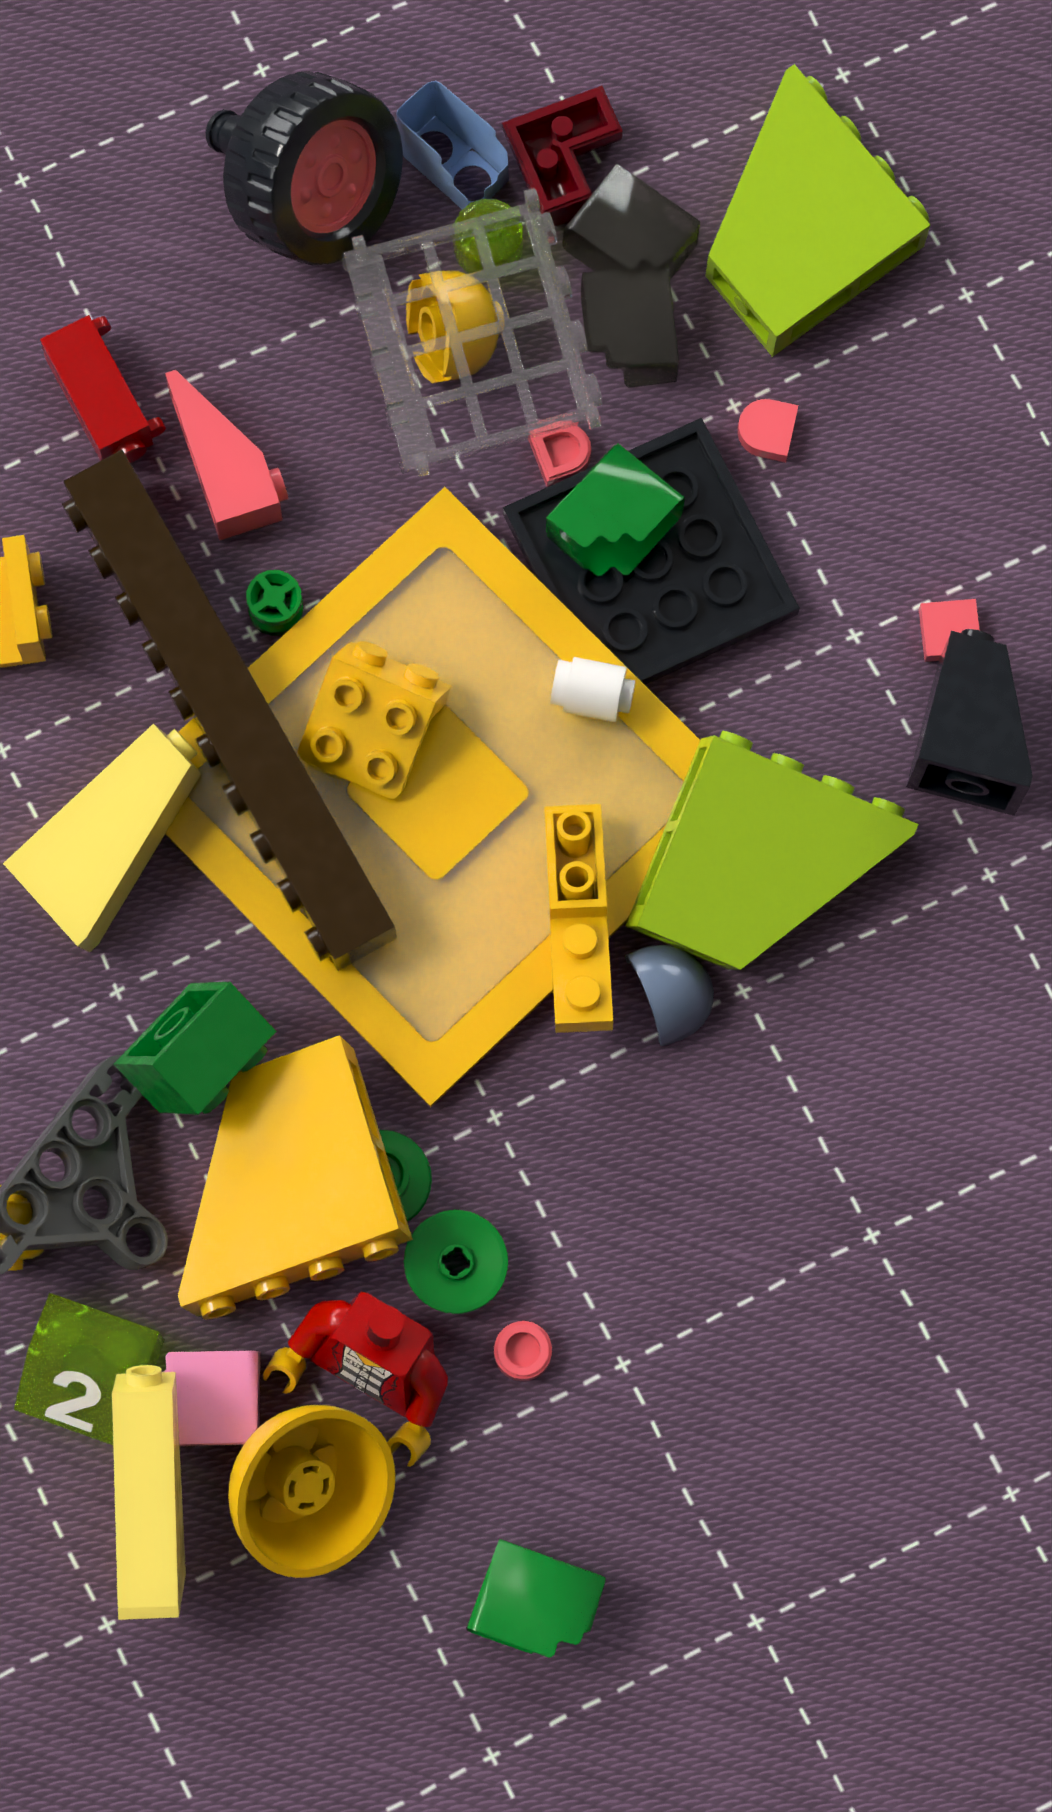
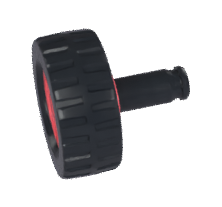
M297 72L281 77L265 87L250 102L242 115H237L234 111L223 109L216 112L207 123L205 135L208 146L212 150L226 155L223 171L224 193L234 222L250 240L276 254L300 263L315 266L339 262L361 249L376 234L390 212L398 192L402 174L403 151L401 135L395 118L390 113L388 107L382 100L376 98L374 94L365 89L320 72Z

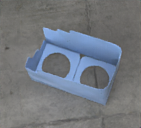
M431 81L425 84L397 110V125L401 135L403 156L468 216L472 217L509 181L508 153L496 138L494 128L440 82ZM430 131H438L448 136L453 145L450 159L441 164V156L420 138L421 135ZM477 166L489 174L491 185L485 189L482 199L468 201L454 186V177L462 168Z

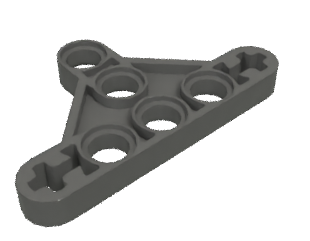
M121 1055L111 1056L91 1069L0 1187V1233L7 1236L0 1240V1275L8 1271L23 1251L98 1246L117 1264L128 1270L146 1268L164 1256L168 1245L166 1230L160 1221L145 1209L136 1198L125 1117L142 1094L113 1065ZM117 1072L123 1078L120 1083L122 1091L111 1096L104 1103L98 1097L106 1092L112 1083L110 1076ZM76 1110L86 1111L95 1119L97 1130L93 1139H84L74 1131L72 1116ZM43 1152H53L63 1161L65 1172L61 1181H51L41 1172L39 1163ZM89 1189L100 1192L106 1199L108 1210L105 1218L102 1220L89 1216L84 1209L83 1196ZM12 1194L23 1196L31 1205L32 1218L26 1225L16 1223L8 1215L6 1209L7 1200ZM129 1228H140L148 1235L150 1251L146 1257H138L129 1250L126 1243V1234Z

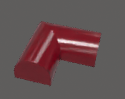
M601 85L502 122V130L544 225H563L585 214L592 206L593 195L576 157L620 141L623 137L622 128L603 86Z

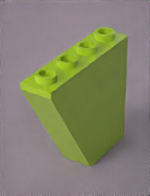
M795 64L785 71L709 252L705 277L772 357L923 248L930 229L929 216L921 202L914 196L907 197L895 183L894 173L887 162L880 156L876 155L873 157L861 143L860 133L854 123L846 116L839 117L827 103V95L820 83L812 76L805 77Z
M722 731L720 737L713 735L701 738L625 926L727 970H741L915 835L919 824L903 818L905 809L893 802L874 797L872 803L853 796L855 787L845 781L823 775L822 780L818 781L802 774L804 765L792 758L773 753L771 759L756 754L751 751L753 743L737 734Z

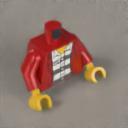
M361 1291L350 1303L345 1300H328L315 1304L288 1340L290 1348H280L274 1353L263 1373V1379L266 1381L271 1372L275 1370L286 1373L290 1380L282 1393H290L296 1387L306 1368L304 1358H311V1362L408 1419V1422L403 1424L387 1443L392 1455L401 1443L406 1445L411 1452V1459L408 1461L407 1466H413L430 1446L431 1438L425 1427L432 1426L448 1385L447 1373L434 1354L433 1334L429 1329L402 1314L395 1307L385 1304L366 1292Z

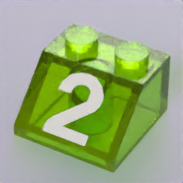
M49 1292L28 1347L14 1410L113 1446L112 1391L116 1374H126V1370L134 1366H155L165 1339L159 1331Z

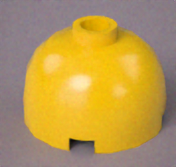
M437 271L419 274L421 279L412 280L408 288L406 324L408 334L418 333L424 353L413 352L415 362L421 373L431 383L461 379L477 373L487 365L497 347L499 334H502L504 330V315L500 304L493 302L488 290L477 279L463 272Z

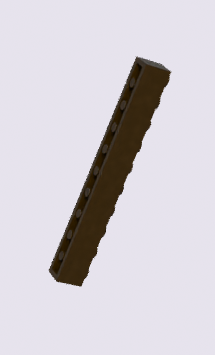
M120 450L64 480L63 483L70 499L62 503V506L77 533L87 529L96 546L89 549L88 552L102 578L105 580L113 575L123 593L115 596L120 610L130 627L138 622L141 623L149 638L148 641L141 644L145 654L157 674L167 669L176 687L169 690L168 693L184 721L194 717L203 735L195 738V741L211 769L220 764L230 780L228 784L222 786V789L237 816L248 812L255 824L257 831L249 834L265 865L275 860L285 879L276 884L290 910L294 913L302 908L310 921L312 928L304 931L320 962L330 957L337 971L397 939L395 925L124 451Z

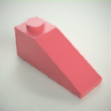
M177 370L165 373L169 393L219 540L282 521L280 502L287 500L288 494L279 468L269 470L263 452Z

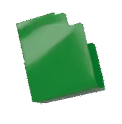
M617 443L587 473L582 482H579L546 517L547 538L581 568L589 569L596 576H602L611 567H615L623 575H629L680 519L684 510L685 497Z
M499 1539L466 1630L529 1654L535 1652L551 1658L555 1655L558 1642L563 1641L577 1645L581 1642L584 1633L591 1632L606 1577Z

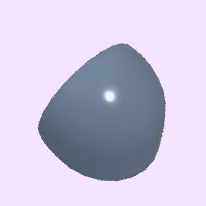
M667 945L648 946L625 955L626 962L628 964L631 963L648 998L655 1019L660 1046L675 1043L694 1034L705 1023L713 1006L714 989L711 977L705 967L695 957L682 949Z

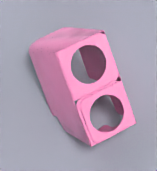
M260 1351L168 1352L165 1356L166 1370L164 1372H176L180 1446L244 1445L255 1430L259 1428Z

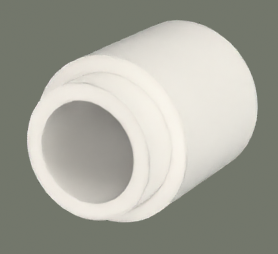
M574 657L572 662L559 660L555 672L550 704L563 706V712L616 722L618 712H630L636 680L625 678L627 667L578 657Z

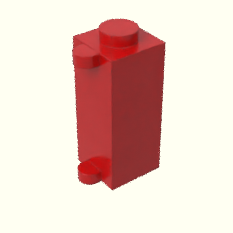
M90 315L41 338L40 342L45 359L100 461L120 450L124 451L130 463L141 458L146 453V448L154 445L152 439L162 434L166 430V426L161 417H155L148 421L144 417L101 336L111 330V325L107 318L102 316L92 320Z

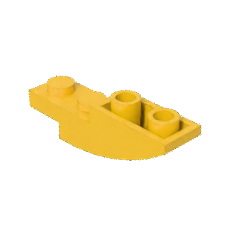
M601 804L544 806L556 1033L613 1030Z

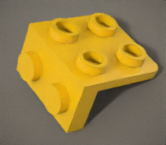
M24 535L2 538L4 557H0V668L46 661L43 639L52 638V628L48 606H38L36 586L45 585L40 552L30 553Z
M350 641L332 656L299 744L298 754L307 763L386 798L394 799L403 792L430 720L444 707L452 686L440 681L438 673L426 666L414 663L406 666L388 658V652L376 644L366 641H358L356 643Z

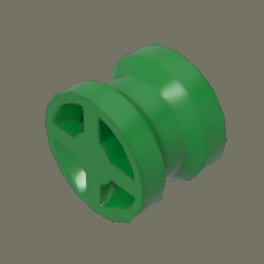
M267 570L258 574L250 582L246 591L248 613L253 625L260 632L270 636H282L302 618L303 600L301 588L297 580L289 573L281 570ZM267 608L277 609V610L279 611V613H278V612H272V611H269V610H268L267 612H265V610H266Z

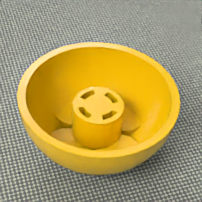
M306 1405L279 1413L255 1430L241 1448L234 1462L229 1481L228 1499L236 1533L248 1552L261 1565L277 1574L294 1578H308L336 1570L354 1559L369 1545L387 1517L395 1490L393 1455L382 1433L367 1419L352 1411L330 1405Z

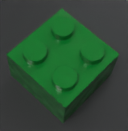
M231 982L190 983L113 1065L159 1113L199 1115L202 1112L207 1114L226 1098L229 1093L226 1085L239 1071L247 1072L262 1060L268 1051L264 1044L277 1031Z

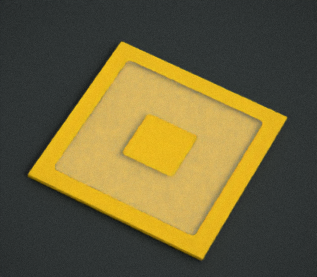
M446 487L439 491L248 667L250 674L395 925L397 938L337 971L330 957L320 962L304 931L312 928L310 921L302 908L292 913L276 884L285 879L275 860L265 865L249 836V834L257 831V828L248 812L237 816L222 789V786L228 784L230 780L221 764L211 769L195 741V738L203 735L194 718L179 733L198 753L190 761L202 774L165 833L430 1108L553 992L544 806L601 804L609 939L627 922L700 742V739L628 668L625 678L636 680L630 712H618L616 722L563 712V706L550 704L555 672L559 660L572 662L574 657L626 666ZM350 641L354 643L366 641L376 644L388 652V658L406 666L411 663L426 666L438 673L440 681L452 686L444 707L430 720L403 792L394 799L386 798L307 763L298 754L299 744L332 656Z

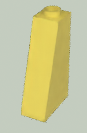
M152 724L3 863L78 947L88 952H91L100 943L202 774L190 761L198 753L175 728L166 735L156 725Z
M140 1365L127 1369L126 1374H116L112 1391L118 1620L179 1617L186 1576L176 1372H162V1369L158 1366Z

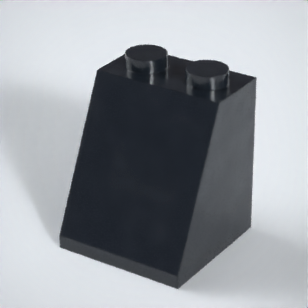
M965 629L961 633L951 631L937 665L906 788L1015 816L1030 788L1033 775L1007 645L994 642V637L983 631Z

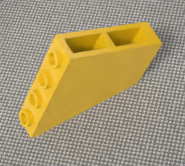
M340 1035L259 1064L247 1072L243 1073L240 1071L230 1082L229 1093L178 1293L181 1307L197 1317L202 1315L203 1319H215L228 1315L236 1310L235 1303L256 1296L257 1300H268L281 1296L290 1290V1283L310 1277L313 1281L334 1277L344 1271L343 1264L363 1257L366 1261H377L390 1257L399 1251V1244L413 1240L354 1048Z

